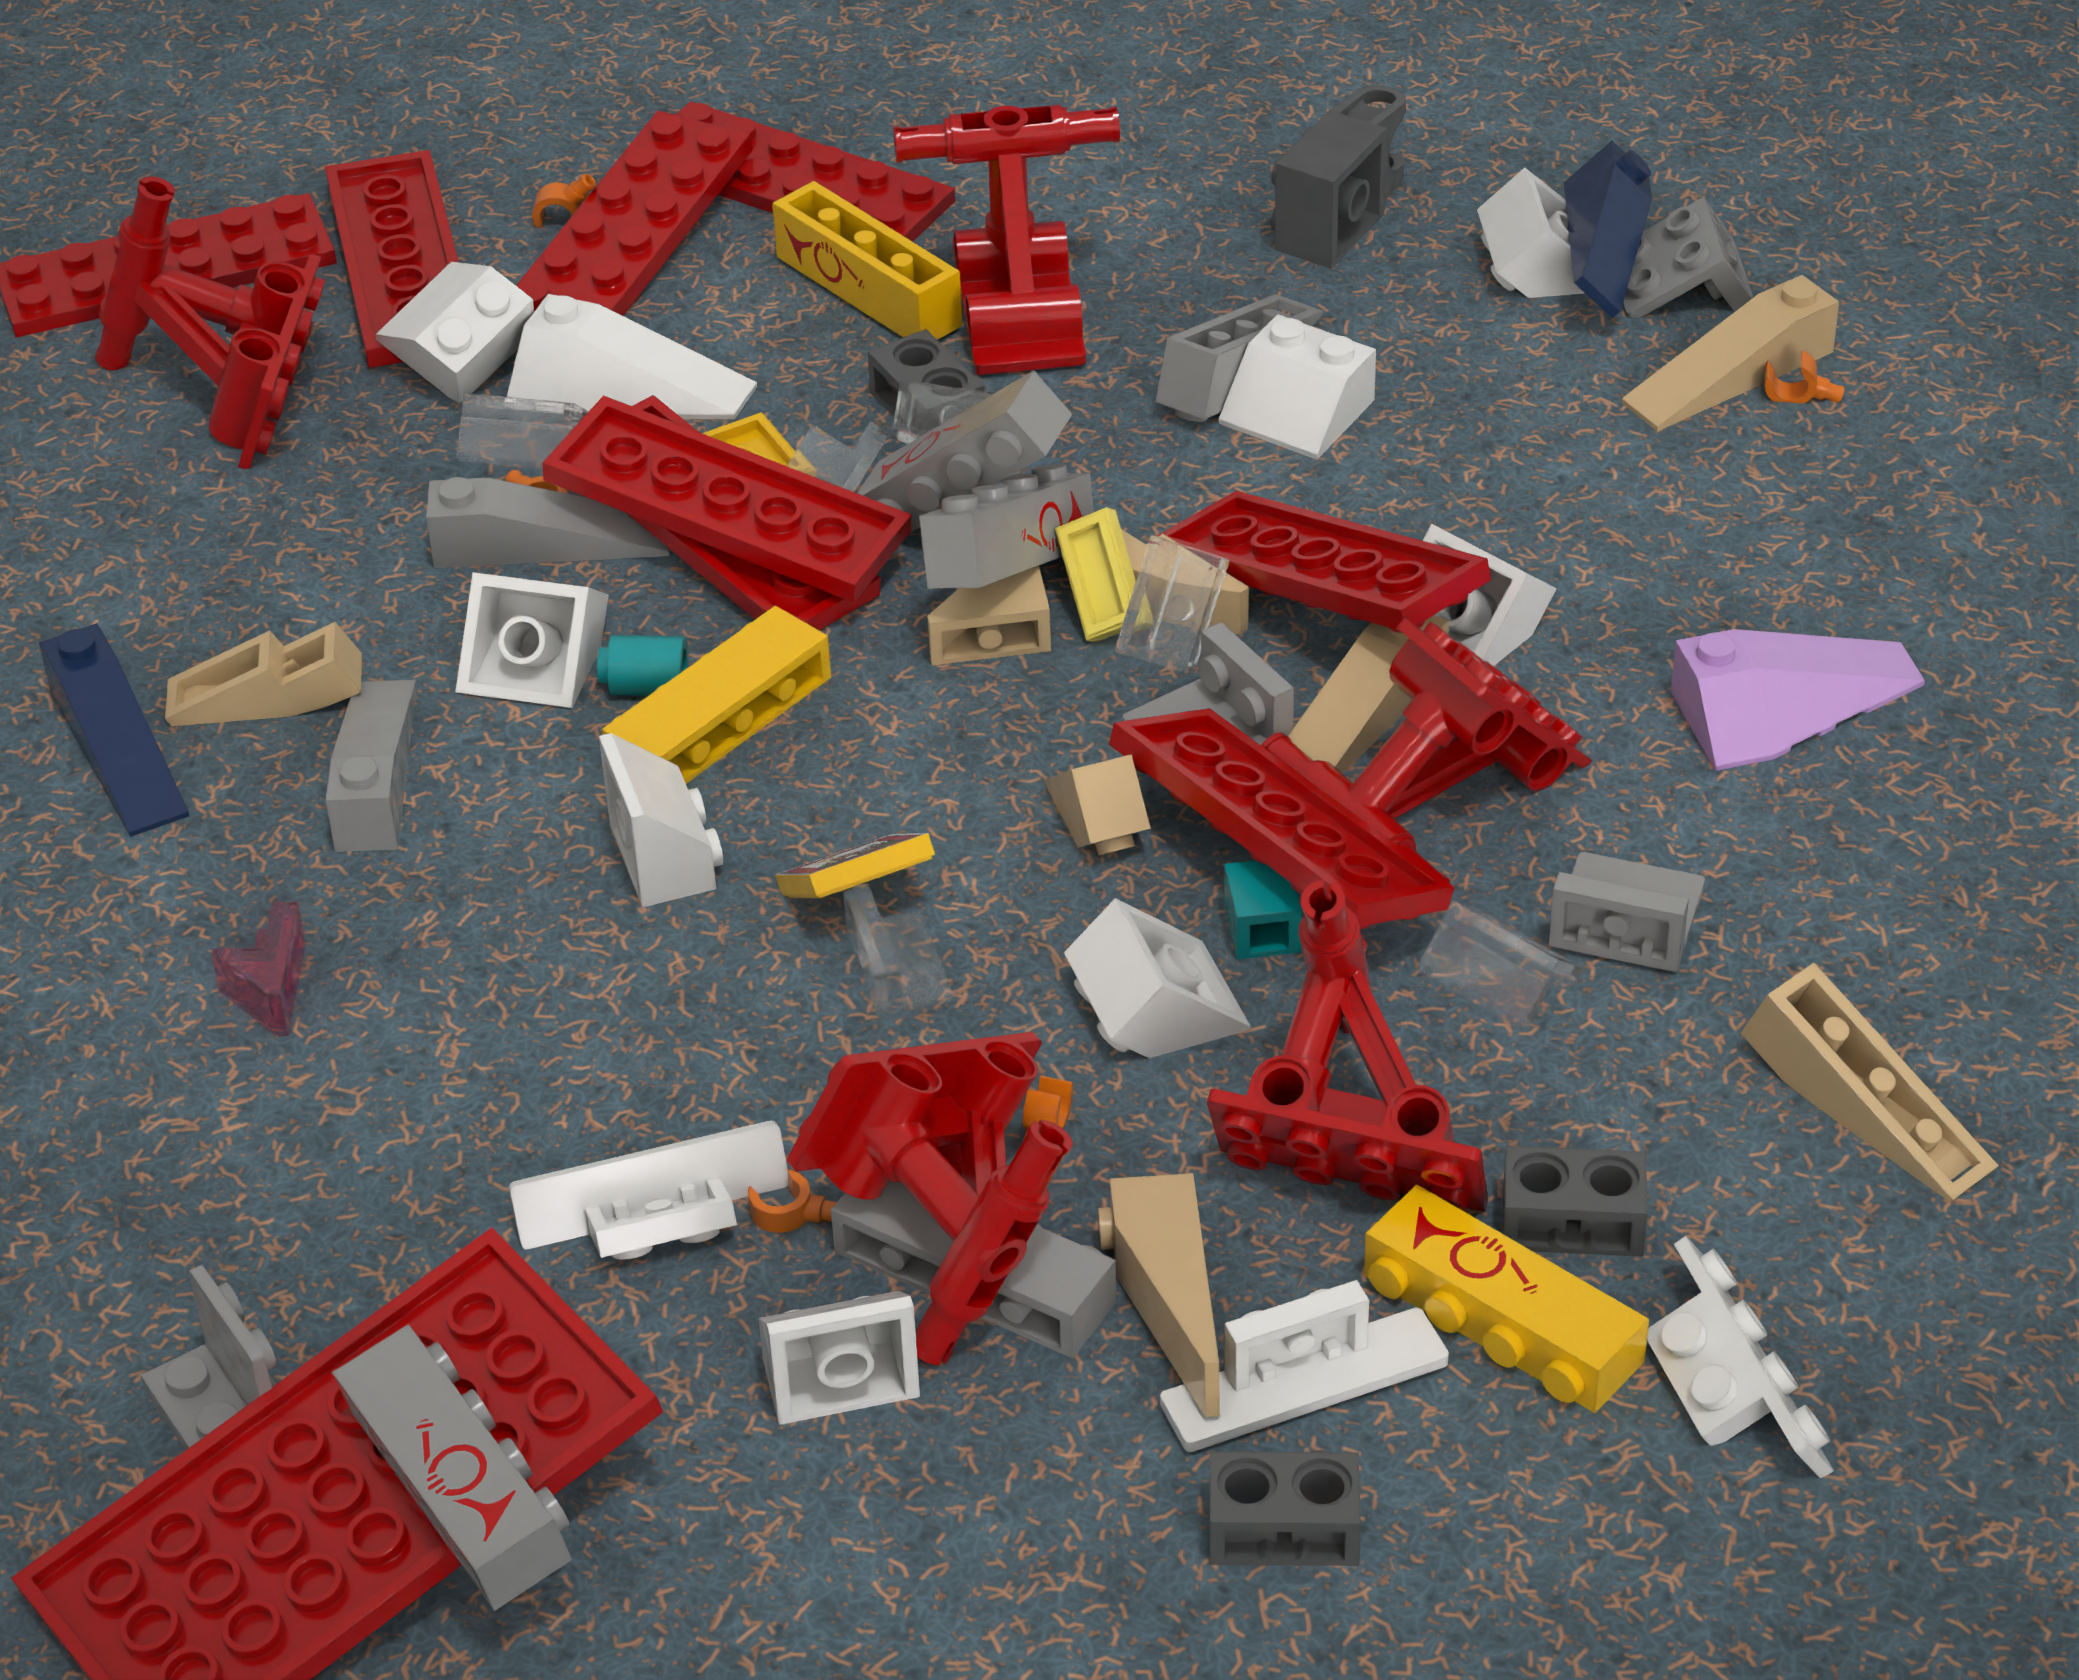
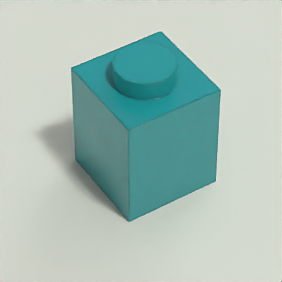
M1256 860L1224 864V908L1237 960L1300 953L1301 944L1298 933L1299 924L1302 920V908L1298 893L1291 887L1290 882L1270 866Z

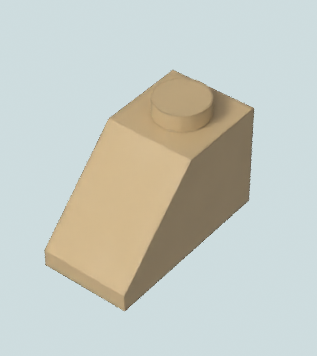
M1039 565L981 588H959L927 616L931 665L1051 651L1050 608Z
M1132 754L1071 769L1044 780L1045 786L1078 848L1095 844L1098 856L1135 846L1132 834L1151 829Z

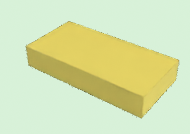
M1106 507L1055 528L1086 641L1094 642L1107 639L1147 623L1116 510Z

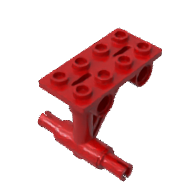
M1061 105L1027 108L999 106L983 112L950 114L948 118H943V124L893 127L897 163L906 160L946 157L947 162H952L953 165L988 161L990 211L985 217V228L954 230V238H952L955 267L960 271L961 299L975 373L984 375L1086 364L1080 292L1078 284L1071 285L1069 276L1065 223L1063 220L1035 223L1034 214L1029 209L1027 158L1063 155L1066 151H1070L1071 145L1120 142L1117 106L1108 109L1068 112L1067 108L1061 107Z
M154 176L145 177L138 184V194L132 215L128 216L120 224L118 232L120 246L107 296L103 298L99 308V318L104 327L95 359L100 366L111 371L122 369L129 365L136 336L146 329L151 318L218 386L208 429L218 441L234 448L243 449L238 468L250 469L255 452L267 455L277 422L268 420V417L276 420L280 419L289 391L287 387L292 386L301 358L300 353H304L313 325L312 318L314 313L306 309L316 312L326 281L316 277L321 257L310 253L305 269L283 262H268L258 269L253 288L240 284L238 289L164 265L171 236L166 220L175 189L173 185L162 178ZM203 319L226 326L225 332L233 334L230 346Z
M1404 617L1396 628L1409 639L1393 659L1389 669V678L1412 701L1402 712L1406 717L1405 720L1354 783L1330 762L1313 761L1282 732L1271 735L1261 746L1450 883V879L1447 876L1438 872L1416 852L1414 837L1395 818L1496 761L1528 789L1537 792L1552 785L1571 762L1583 769L1592 762V759L1576 747L1583 737L1558 716L1552 715L1541 706L1542 702L1516 681L1510 680L1496 667L1482 660L1461 642L1455 641L1433 622L1430 621L1425 629L1422 630Z
M1317 880L1310 883L1301 894L1300 904L1304 916L1299 924L1298 933L1307 973L1282 1055L1269 1058L1257 1067L1252 1076L1247 1095L1210 1089L1207 1106L1220 1151L1226 1152L1227 1158L1232 1163L1251 1170H1263L1268 1162L1293 1168L1294 1175L1312 1184L1330 1185L1334 1177L1360 1183L1359 1188L1364 1193L1382 1200H1397L1400 1193L1407 1194L1417 1184L1464 1212H1467L1468 1208L1485 1212L1489 1198L1482 1152L1477 1147L1454 1141L1450 1111L1446 1099L1431 1087L1416 1085L1371 992V981L1365 955L1368 944L1362 938L1356 915L1345 906L1346 897L1343 889L1332 881L1330 886L1331 894H1328L1326 880ZM1341 1023L1344 1027V1033L1351 1034L1382 1100L1328 1088L1332 1075L1327 1067Z
M1034 1032L845 1055L830 1070L827 1077L828 1083L812 1113L801 1124L798 1131L799 1137L786 1159V1162L795 1172L820 1168L840 1190L863 1200H874L880 1197L889 1180L891 1182H901L953 1240L949 1251L929 1284L932 1302L915 1330L917 1357L932 1365H940L941 1361L946 1364L949 1361L952 1350L968 1322H973L985 1316L1008 1274L1024 1258L1027 1251V1241L1050 1203L1047 1186L1064 1156L1069 1153L1073 1146L1072 1138L1060 1126L1047 1120H1040L1039 1123L1033 1121L1010 1165H1006L1004 1132L1038 1073L1037 1064L1033 1059L1041 1047L1042 1041Z

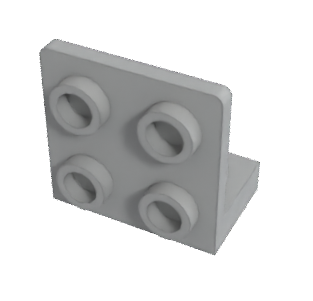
M1705 197L1688 206L1676 209L1667 218L1643 231L1623 301L1626 313L1630 317H1643L1703 282L1714 300L1717 301L1724 297L1733 311H1737L1753 298L1735 240Z
M1220 622L1201 631V659L1198 663L1200 679L1123 714V721L1210 708L1258 744L1262 745L1268 737L1275 733L1282 732L1288 736L1293 730L1294 687L1228 627Z
M1581 852L1578 854L1572 874L1559 872L1552 895L1549 946L1678 973L1704 891L1705 878L1697 874Z
M203 1265L189 1270L188 1273L205 1344L141 1374L144 1390L184 1450H187L276 1385L268 1371L275 1368L277 1362L266 1336L258 1327L251 1331L246 1328L243 1323L245 1317L241 1304L231 1286L227 1282L217 1286Z

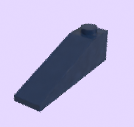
M1610 141L1564 182L1574 283L1611 318L1621 311L1652 202L1649 180L1651 171L1648 165L1636 152L1629 150L1625 153L1613 141Z
M96 623L81 629L69 630L60 636L39 642L51 695L129 836L132 837L189 817V811L123 669L99 625Z

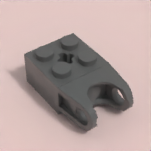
M1378 85L1366 86L1356 90L1329 110L1313 127L1307 128L1302 138L1286 154H1281L1277 158L1271 175L1272 184L1275 185V208L1271 217V228L1275 231L1276 251L1332 269L1384 215L1385 200L1399 185L1404 172L1403 158L1399 153H1389L1395 131L1403 121L1406 113V98L1401 91L1392 87ZM1386 102L1391 105L1386 108H1374L1367 104Z

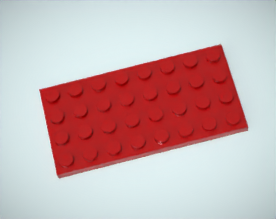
M491 1227L274 1385L272 1389L252 1401L12 1576L11 1579L21 1595L89 1680H311L461 1566L351 1413L332 1374L333 1371L409 1324L426 1348L438 1342L444 1349L460 1376V1380L453 1383L460 1394L463 1395L471 1389L478 1394L496 1424V1427L489 1431L496 1442L500 1443L509 1437L517 1446L533 1474L525 1481L534 1493L546 1486L553 1496L662 1414L663 1410L658 1398Z

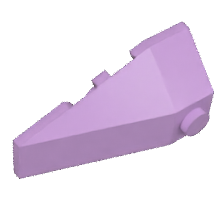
M1732 629L1676 640L1671 693L1714 770L1718 771L1780 757L1790 752L1791 746L1815 734L1820 737L1836 729L1837 723L1860 712L1869 713L1924 686L1925 680L1901 642Z

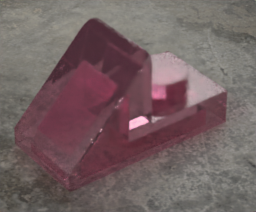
M272 902L267 929H258L255 948H216L212 951L219 991L275 1036H289L305 953L306 941L298 902Z

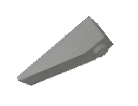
M1274 294L1168 337L1155 402L1174 408L1175 414L1182 419L1195 422L1206 421L1209 417L1222 411L1248 343L1277 314L1297 319L1304 324L1313 326L1322 316L1323 310ZM1277 309H1281L1293 313L1295 315L1290 316L1278 311Z
M454 477L447 480L429 481L426 519L434 568L669 556V548L627 513L590 498L492 478L467 479Z
M416 680L361 682V693L350 698L331 757L325 800L335 852L398 849L417 688Z

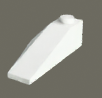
M548 294L524 324L505 404L507 408L552 418L576 419L577 414H587L603 395L630 406L654 395L683 419H735L756 390L757 382L599 304L576 300L569 296Z

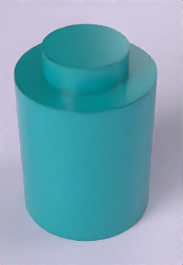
M611 635L609 646L599 647L597 656L598 682L608 683L611 696H649L658 687L666 684L689 667L686 636Z

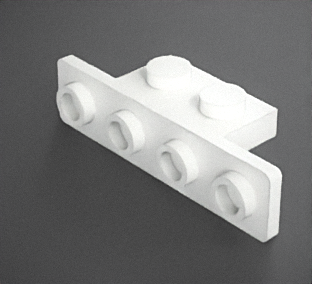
M770 1120L513 1181L509 1185V1193L519 1241L524 1249L527 1250L591 1235L601 1258L612 1255L616 1259H632L649 1253L653 1248L652 1245L677 1239L685 1243H698L716 1237L720 1233V1229L737 1225L732 1200L748 1197L749 1186L758 1194L785 1188L788 1186V1173L780 1128L775 1121Z
M1687 1236L1683 1237L1674 1245L1700 1288L1701 1293L1648 1328L1647 1341L1700 1435L1710 1446L1726 1442L1769 1412H1772L1792 1448L1819 1478L1829 1475L1834 1470L1821 1447L1829 1443L1830 1439L1821 1423L1807 1405H1803L1799 1409L1795 1406L1789 1394L1799 1387L1780 1357L1774 1351L1766 1356L1758 1341L1766 1337L1767 1332L1756 1314L1744 1300L1735 1304L1728 1290L1737 1285L1733 1274L1714 1249L1703 1255Z
M1355 1280L1330 1289H1320L1306 1297L1263 1311H1253L1239 1319L1224 1323V1371L1219 1372L1220 1416L1205 1417L1185 1384L1161 1392L1160 1406L1183 1448L1187 1452H1194L1444 1368L1448 1365L1449 1352L1420 1308H1412L1368 1323L1369 1299L1359 1282Z

